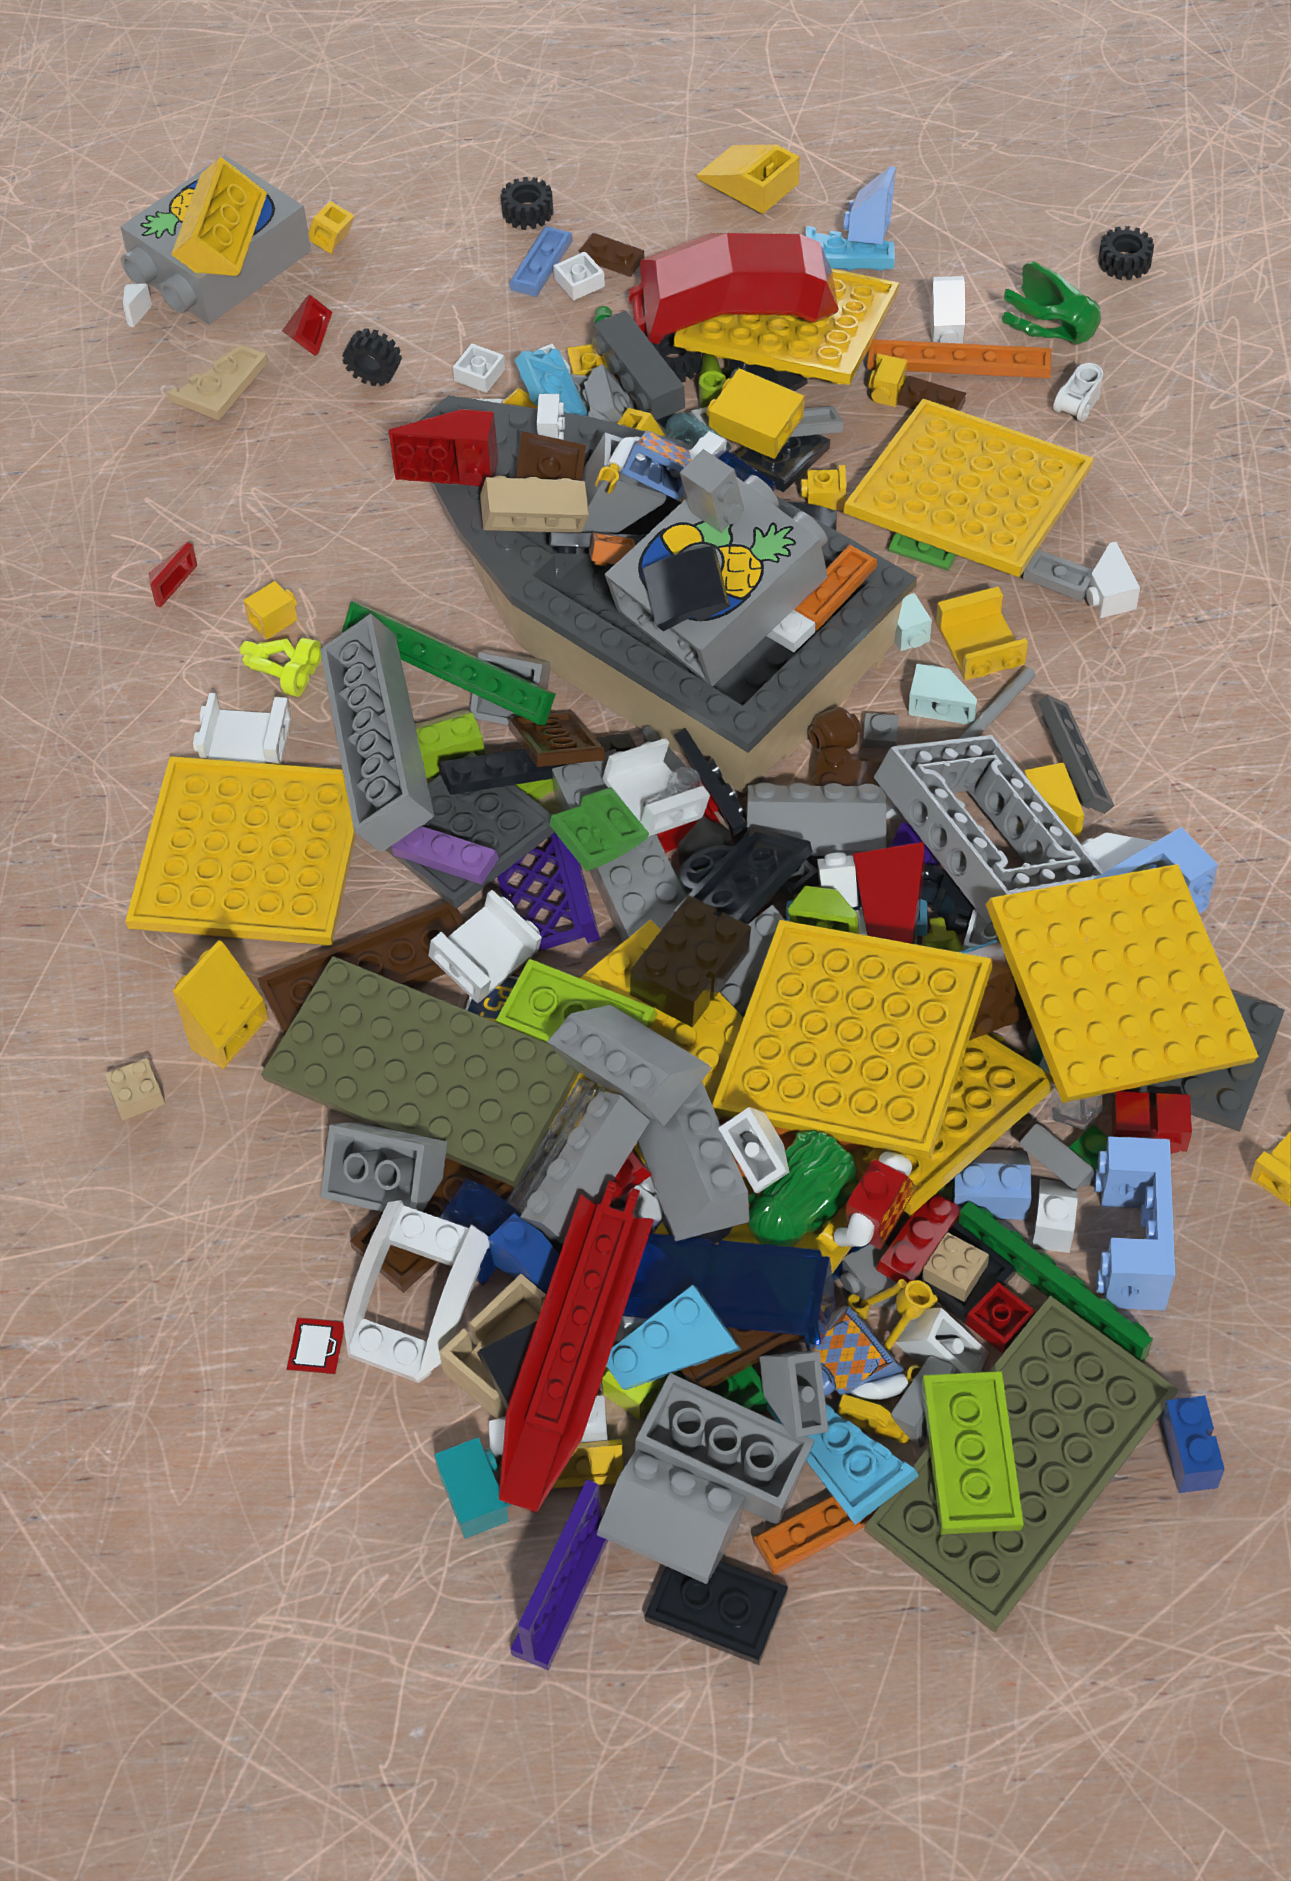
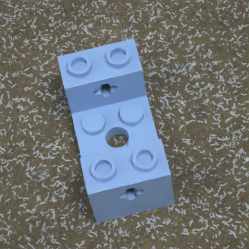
M1180 827L1094 879L1178 864L1198 913L1201 914L1210 904L1209 900L1212 887L1215 884L1214 879L1218 864Z
M1108 1137L1106 1150L1099 1151L1098 1169H1095L1094 1192H1101V1207L1141 1208L1140 1225L1141 1227H1146V1238H1111L1108 1252L1101 1253L1100 1270H1097L1096 1291L1097 1293H1103V1298L1110 1301L1116 1308L1165 1311L1175 1278L1170 1139Z

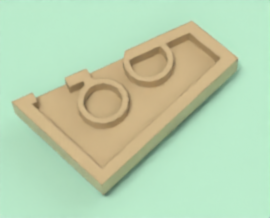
M241 344L213 362L212 369L202 375L196 373L188 378L189 383L180 389L174 387L167 392L168 401L220 420L268 364L267 354Z

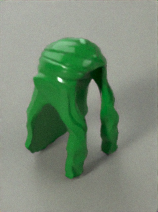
M1027 262L1022 267V290L1025 298L1015 291L1005 289L1004 300L1012 304L1017 310L1033 315L1040 320L1057 319L1062 324L1058 328H1043L1009 312L1003 313L1002 322L1004 324H1008L1018 331H1023L1031 337L1061 338L1073 344H1081L1089 341L1095 335L1100 325L1101 311L1098 303L1089 296L1083 295L1077 288L1068 283L1062 275L1037 262Z
M815 1130L804 1131L803 1133L799 1131L794 1142L785 1150L789 1173L760 1193L754 1192L748 1196L750 1205L748 1227L752 1236L769 1250L793 1248L806 1235L819 1230L825 1221L831 1220L836 1216L839 1209L847 1204L859 1183V1180L856 1179L857 1168L853 1155L846 1152V1149L838 1144L834 1137Z

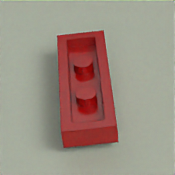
M936 1193L911 1215L880 1259L876 1271L896 1283L900 1279L905 1280L907 1284L910 1281L916 1280L945 1234L950 1231L959 1218L962 1208Z

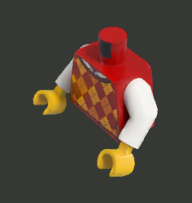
M872 1147L868 1156L862 1158V1161L869 1166L846 1204V1227L837 1228L827 1220L822 1224L823 1231L815 1235L814 1238L829 1251H833L838 1245L862 1247L867 1244L881 1250L917 1189L916 1185L908 1177L912 1170V1164L908 1158L888 1150Z

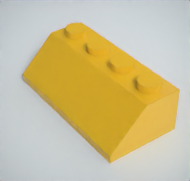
M220 156L200 174L171 255L195 273L237 276L240 274L267 192Z

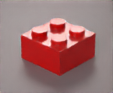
M998 1282L967 1314L966 1325L1003 1354L1032 1319L1036 1311Z

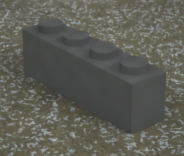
M626 310L594 323L595 337L592 338V344L596 353L603 355L611 373L618 375L624 390L627 393L631 392L640 411L651 413L654 419L658 420L685 408L684 385Z

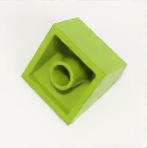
M464 709L415 724L427 779L440 776L439 767L441 761L460 759L471 751L477 756L485 755L483 736L473 712Z

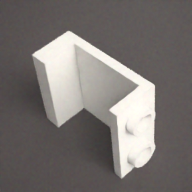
M209 693L206 706H202L200 710L201 728L200 732H195L194 751L199 753L200 759L282 765L292 720L288 698L274 697L271 713L220 710L216 693Z
M666 738L655 742H646L639 747L624 752L619 751L609 756L602 778L607 787H612L649 832V836L701 819L710 794L703 786L686 791L665 764L664 757L669 745V741Z
M491 890L487 893L485 907L450 936L446 937L440 932L431 940L428 956L478 1004L538 953L542 937L532 922L525 921L515 912L514 906L507 898L499 897Z

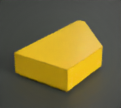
M842 1395L838 1415L843 1419L849 1420L860 1428L861 1431L904 1444L909 1441V1437L893 1420L892 1413L883 1406L849 1395Z

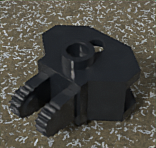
M925 863L921 899L933 904L931 910L937 912L939 917L944 918L946 930L955 931L959 935L967 932L973 909L976 910L975 907L960 891L958 885L946 870Z

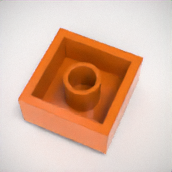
M592 532L589 555L591 561H595L594 564L607 566V563L616 564L636 544L634 539Z

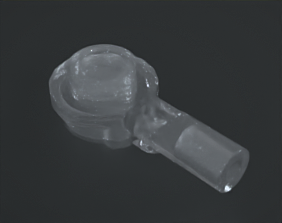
M688 766L677 768L669 775L668 786L644 801L643 807L645 809L647 804L702 786L699 774L695 769Z

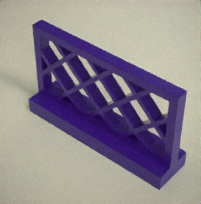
M556 833L551 835L552 841L545 852L534 848L528 853L540 858L532 870L519 866L526 857L525 855L497 877L502 897L507 898L514 908L517 907L521 899L534 904L525 917L519 916L525 921L532 922L541 932L540 936L542 938L538 952L581 938H585L587 943L601 940L582 866ZM547 862L559 866L552 879L539 874ZM514 872L526 876L519 889L507 885ZM534 881L546 885L539 898L526 893ZM554 889L566 894L559 907L546 902ZM541 908L554 913L545 926L533 921ZM561 917L573 921L574 929L561 933L553 930Z
M586 1480L518 1624L519 1632L510 1649L512 1656L548 1671L609 1541L597 1535L603 1516H601L599 1488L595 1482Z

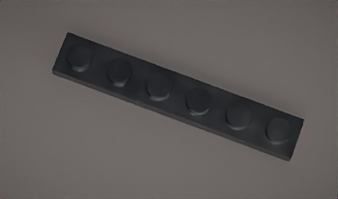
M629 733L596 738L604 748V752L616 749L617 752H624L636 748ZM519 749L441 761L439 773L449 794L453 795L553 779L552 769L563 765L537 767L526 751Z

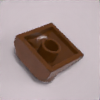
M827 746L818 754L814 786L837 783L842 786L874 784L881 787L874 776L882 761L851 756L850 752L841 746Z

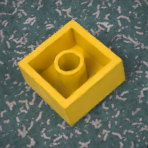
M593 344L567 348L571 374L590 376L592 370L602 364L609 370L606 359L602 354L598 355Z

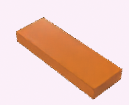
M849 544L826 569L828 578L794 610L815 622V630L817 631L877 568V559Z
M830 1496L754 1536L753 1543L774 1576L864 1528L876 1511L874 1510L855 1525L835 1498Z

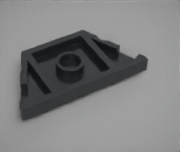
M686 728L674 734L677 742L687 755V759L699 781L703 783L705 789L714 800L719 814L735 839L747 832V823L744 818L747 816L730 784L724 781L723 775L713 758L706 761Z

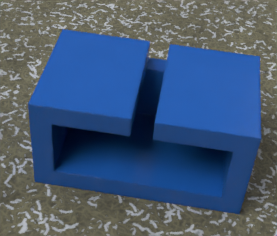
M1206 1396L1166 1400L1160 1421L1178 1493L1218 1488L1225 1468L1216 1436H1211L1214 1426Z

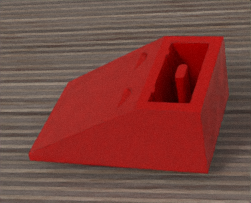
M460 409L389 429L395 480L483 487L486 477H495L499 456L494 412Z

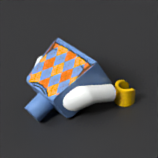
M646 431L641 438H624L608 461L609 466H605L600 470L595 486L597 487L602 480L608 481L611 485L607 493H612L619 479L618 472L622 471V474L682 503L687 497L680 472L692 461L690 452L651 431Z
M856 1294L850 1295L847 1307L841 1306L820 1319L812 1341L813 1348L811 1351H820L825 1398L835 1389L841 1396L845 1394L865 1401L881 1400L903 1394L914 1379L912 1377L917 1376L921 1367L919 1365H912L905 1376L900 1374L904 1370L903 1367L865 1322L868 1319L870 1305L867 1304L864 1308L860 1309L856 1308L860 1298Z

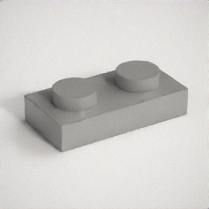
M1038 549L1025 568L1023 579L1083 601L1086 596V589L1090 587L1093 570Z

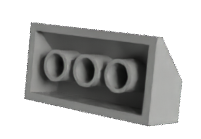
M759 783L757 785H748L747 832L753 826L808 840L811 842L813 850L810 856H826L830 853H845L846 856H853L854 853L886 848V794L882 787L874 784L842 786L841 784L831 783L825 786H809L804 783H794L787 786Z
M612 1005L571 1013L547 1041L570 1067L607 1091L622 1095L640 1112L662 1126L667 1124L712 1069L704 1061Z
M700 1082L665 1126L646 1116L650 1122L637 1141L646 1167L652 1174L650 1176L675 1241L749 1222L748 1190L733 1154L718 1129L720 1123L703 1082Z
M599 1091L597 1096L588 1104L587 1112L577 1128L569 1134L567 1144L562 1152L549 1166L547 1175L538 1190L530 1196L521 1218L541 1231L548 1241L563 1245L580 1195L596 1205L599 1204L604 1196L608 1181L614 1180L650 1120L622 1095Z
M669 1373L635 1440L634 1452L636 1449L745 1496L743 1510L777 1525L795 1491L815 1440L808 1436L793 1438L784 1425Z

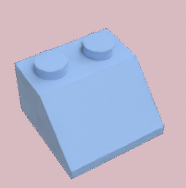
M890 166L858 191L855 201H850L849 211H846L844 219V229L849 230L848 241L883 245L891 222L896 167Z
M988 1149L983 1151L952 1179V1202L963 1208L970 1201L978 1208L982 1207L990 1211L995 1219L1027 1220L1031 1203V1164L1027 1151Z

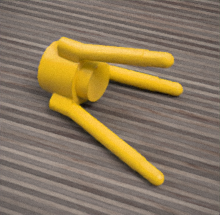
M900 1279L895 1286L861 1301L860 1305L864 1308L867 1304L874 1305L896 1294L898 1295L896 1298V1308L902 1317L884 1342V1346L888 1350L892 1348L912 1319L920 1317L926 1309L932 1308L936 1303L937 1297L933 1295L931 1288L926 1283L920 1280H913L907 1284L905 1280Z

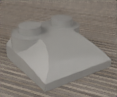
M603 364L592 370L588 380L584 382L585 389L582 391L585 400L590 406L588 416L617 424L627 408L636 409L634 398L624 390L623 386Z

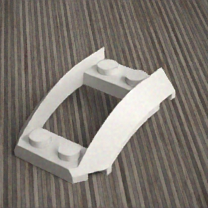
M402 1200L388 1202L360 1264L346 1308L343 1324L349 1358L417 1383L431 1375V1371L441 1364L439 1351L456 1335L467 1300L480 1272V1264L487 1249L490 1248L489 1237L472 1225L470 1228H466L404 1206ZM390 1245L452 1266L427 1341L364 1319L375 1282Z

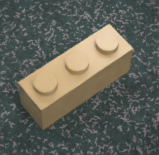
M505 476L486 477L480 494L484 530L582 533L589 516L585 481L569 478L548 480L537 477L526 479L507 478Z

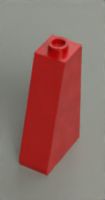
M919 842L854 853L856 879L867 936L915 944L925 871L924 843Z

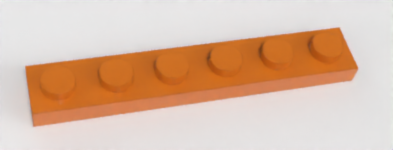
M874 339L868 351L867 369L876 370V357L878 354L906 359L907 371L1050 378L1052 348Z

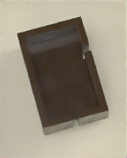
M688 895L631 968L630 995L693 1028L710 1005V998L714 1000L749 953L751 926L724 912L718 917L716 916V908Z

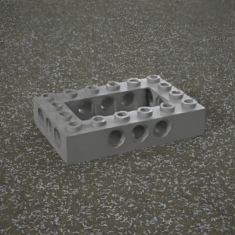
M992 735L891 747L874 776L875 780L884 790V793L892 800L903 817L920 836L922 842L927 845L940 862V865L947 871L958 885L960 891L968 898L978 911L980 917L988 925L993 923L985 904L992 897L1092 880L1104 873ZM969 791L979 807L985 811L996 825L998 831L1004 835L1016 850L1017 855L1024 860L1025 864L1022 867L1004 869L1008 863L1004 853L998 851L984 833L985 829L975 822L965 809L966 805L959 801L953 793Z

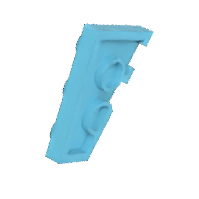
M806 226V237L821 243L831 268L845 270L894 269V242L884 240L883 245L848 241V239L841 237L842 232L831 231L829 235L816 233L815 227Z

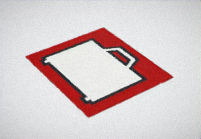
M297 1317L286 1370L336 1374L344 1334L343 1322Z

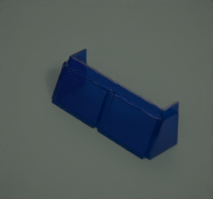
M649 1233L623 1316L650 1319L690 1286L694 1285L702 1293L725 1327L805 1336L806 1351H814L816 1345H822L835 1306L830 1257L822 1256L821 1251L817 1249L721 1240L719 1244H712L710 1239L695 1237L675 1241L673 1235Z

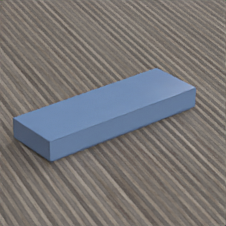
M545 226L510 280V290L537 297L553 273L554 265L559 263L572 243V233Z

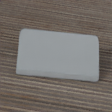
M1035 1124L1020 1141L1022 1148L1072 1189H1080L1094 1183L1095 1172L1093 1168L1040 1124Z
M930 1356L891 1414L896 1424L918 1447L923 1446L928 1438L921 1382L923 1375L957 1374L954 1365L934 1356Z

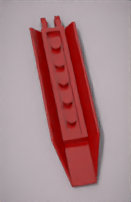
M610 1180L608 1181L601 1204L596 1205L582 1195L579 1197L506 1412L499 1501L535 1513L540 1509L583 1438L654 1221L651 1218H634L635 1216L632 1215L640 1190L635 1188L628 1192L624 1212L610 1208L611 1201L614 1200L617 1192V1183Z

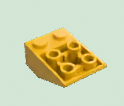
M732 145L696 175V178L764 214L799 184L800 157L779 145Z
M220 940L210 950H206L200 956L196 966L187 975L182 976L178 980L173 990L190 1049L223 1069L269 1019L264 999L228 948Z

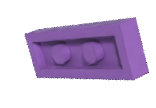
M423 826L418 827L391 846L394 856L481 885L499 860L496 850Z

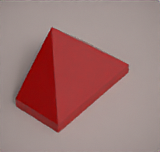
M309 294L283 328L282 332L316 356L321 348L333 312Z
M185 543L149 572L150 586L156 606L161 608L198 566L191 543Z

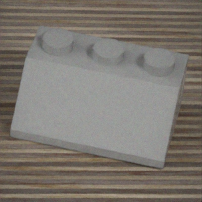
M354 1121L330 1124L320 1198L384 1212L388 1202L402 1200L404 1206L423 1212L443 1179L447 1141Z
M636 1449L617 1480L599 1525L597 1535L707 1584L739 1528L745 1496Z

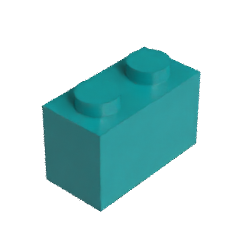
M479 1437L434 1454L439 1476L464 1539L509 1522L507 1507L511 1506V1504L499 1501L500 1484H497L493 1474L499 1471L497 1462L491 1448L483 1449Z

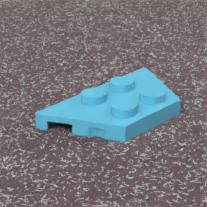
M552 349L549 354H546L543 350H536L535 352L522 351L515 362L520 371V377L530 394L529 398L536 406H538L539 394H559L560 402L564 403V413L588 416L587 410L558 349Z

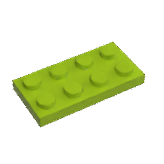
M529 959L496 1021L501 1025L548 1043L547 1041L571 1013L612 1005L649 1029L658 1013L651 1006Z
M1002 1371L923 1375L921 1382L940 1533L961 1534L1022 1530L1024 1523Z

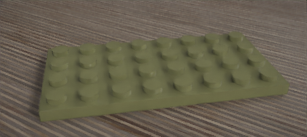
M332 956L261 1075L265 1081L368 1125L447 1141L446 1158L517 1187L577 1079L579 1072L566 1064L550 1044Z
M1049 1296L989 1371H1002L1024 1523L1022 1530L941 1534L930 1446L913 1465L919 1477L884 1502L863 1530L994 1633L1163 1413L1166 1400H1173L1179 1390L1052 1296Z

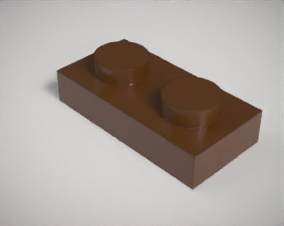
M592 233L579 250V254L586 252L598 266L629 277L640 266L639 262L645 258L644 250L596 233Z
M909 376L898 394L897 404L915 410L924 398L960 411L965 403L966 393Z

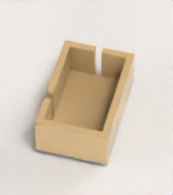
M522 1274L511 1282L469 1323L473 1344L476 1345L473 1350L470 1334L463 1328L439 1351L443 1372L496 1419L501 1418L507 1412V1409L477 1352L538 1320L546 1294Z

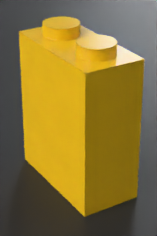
M739 368L732 378H728L725 381L721 394L717 400L713 399L707 408L706 415L709 417V431L775 459L804 417L805 396Z

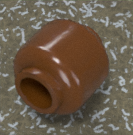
M836 707L816 715L812 720V726L809 727L808 733L813 747L818 752L827 746H841L848 750L857 744L861 726L855 714H849L844 708Z

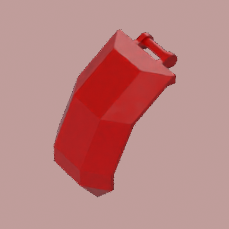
M710 233L642 259L639 262L641 283L631 288L628 292V299L632 305L635 323L650 342L658 345L663 337L722 314L795 315L815 323L839 311L833 273L821 243L801 234Z

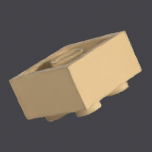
M147 1058L104 1074L122 1121L165 1105Z
M947 1232L923 1268L922 1280L965 1302L986 1269L989 1254Z

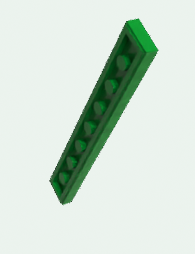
M351 601L343 625V633L369 614H372L396 635L402 661L538 725H546L556 693L368 606Z

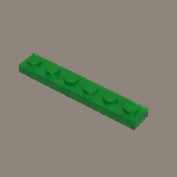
M969 1201L960 1210L958 1223L1016 1268V1274L1048 1298L1052 1296L1140 1362H1143L1148 1357L1153 1338L1149 1336L1147 1330L1142 1325L1134 1321L1130 1322L1118 1313L1116 1307L1110 1301L1098 1298L1087 1289L1086 1285L1078 1277L1066 1274L1056 1266L1050 1256L1043 1252L1038 1253L1026 1244V1241L1018 1232L1008 1230L998 1223L993 1214L987 1209L978 1208Z

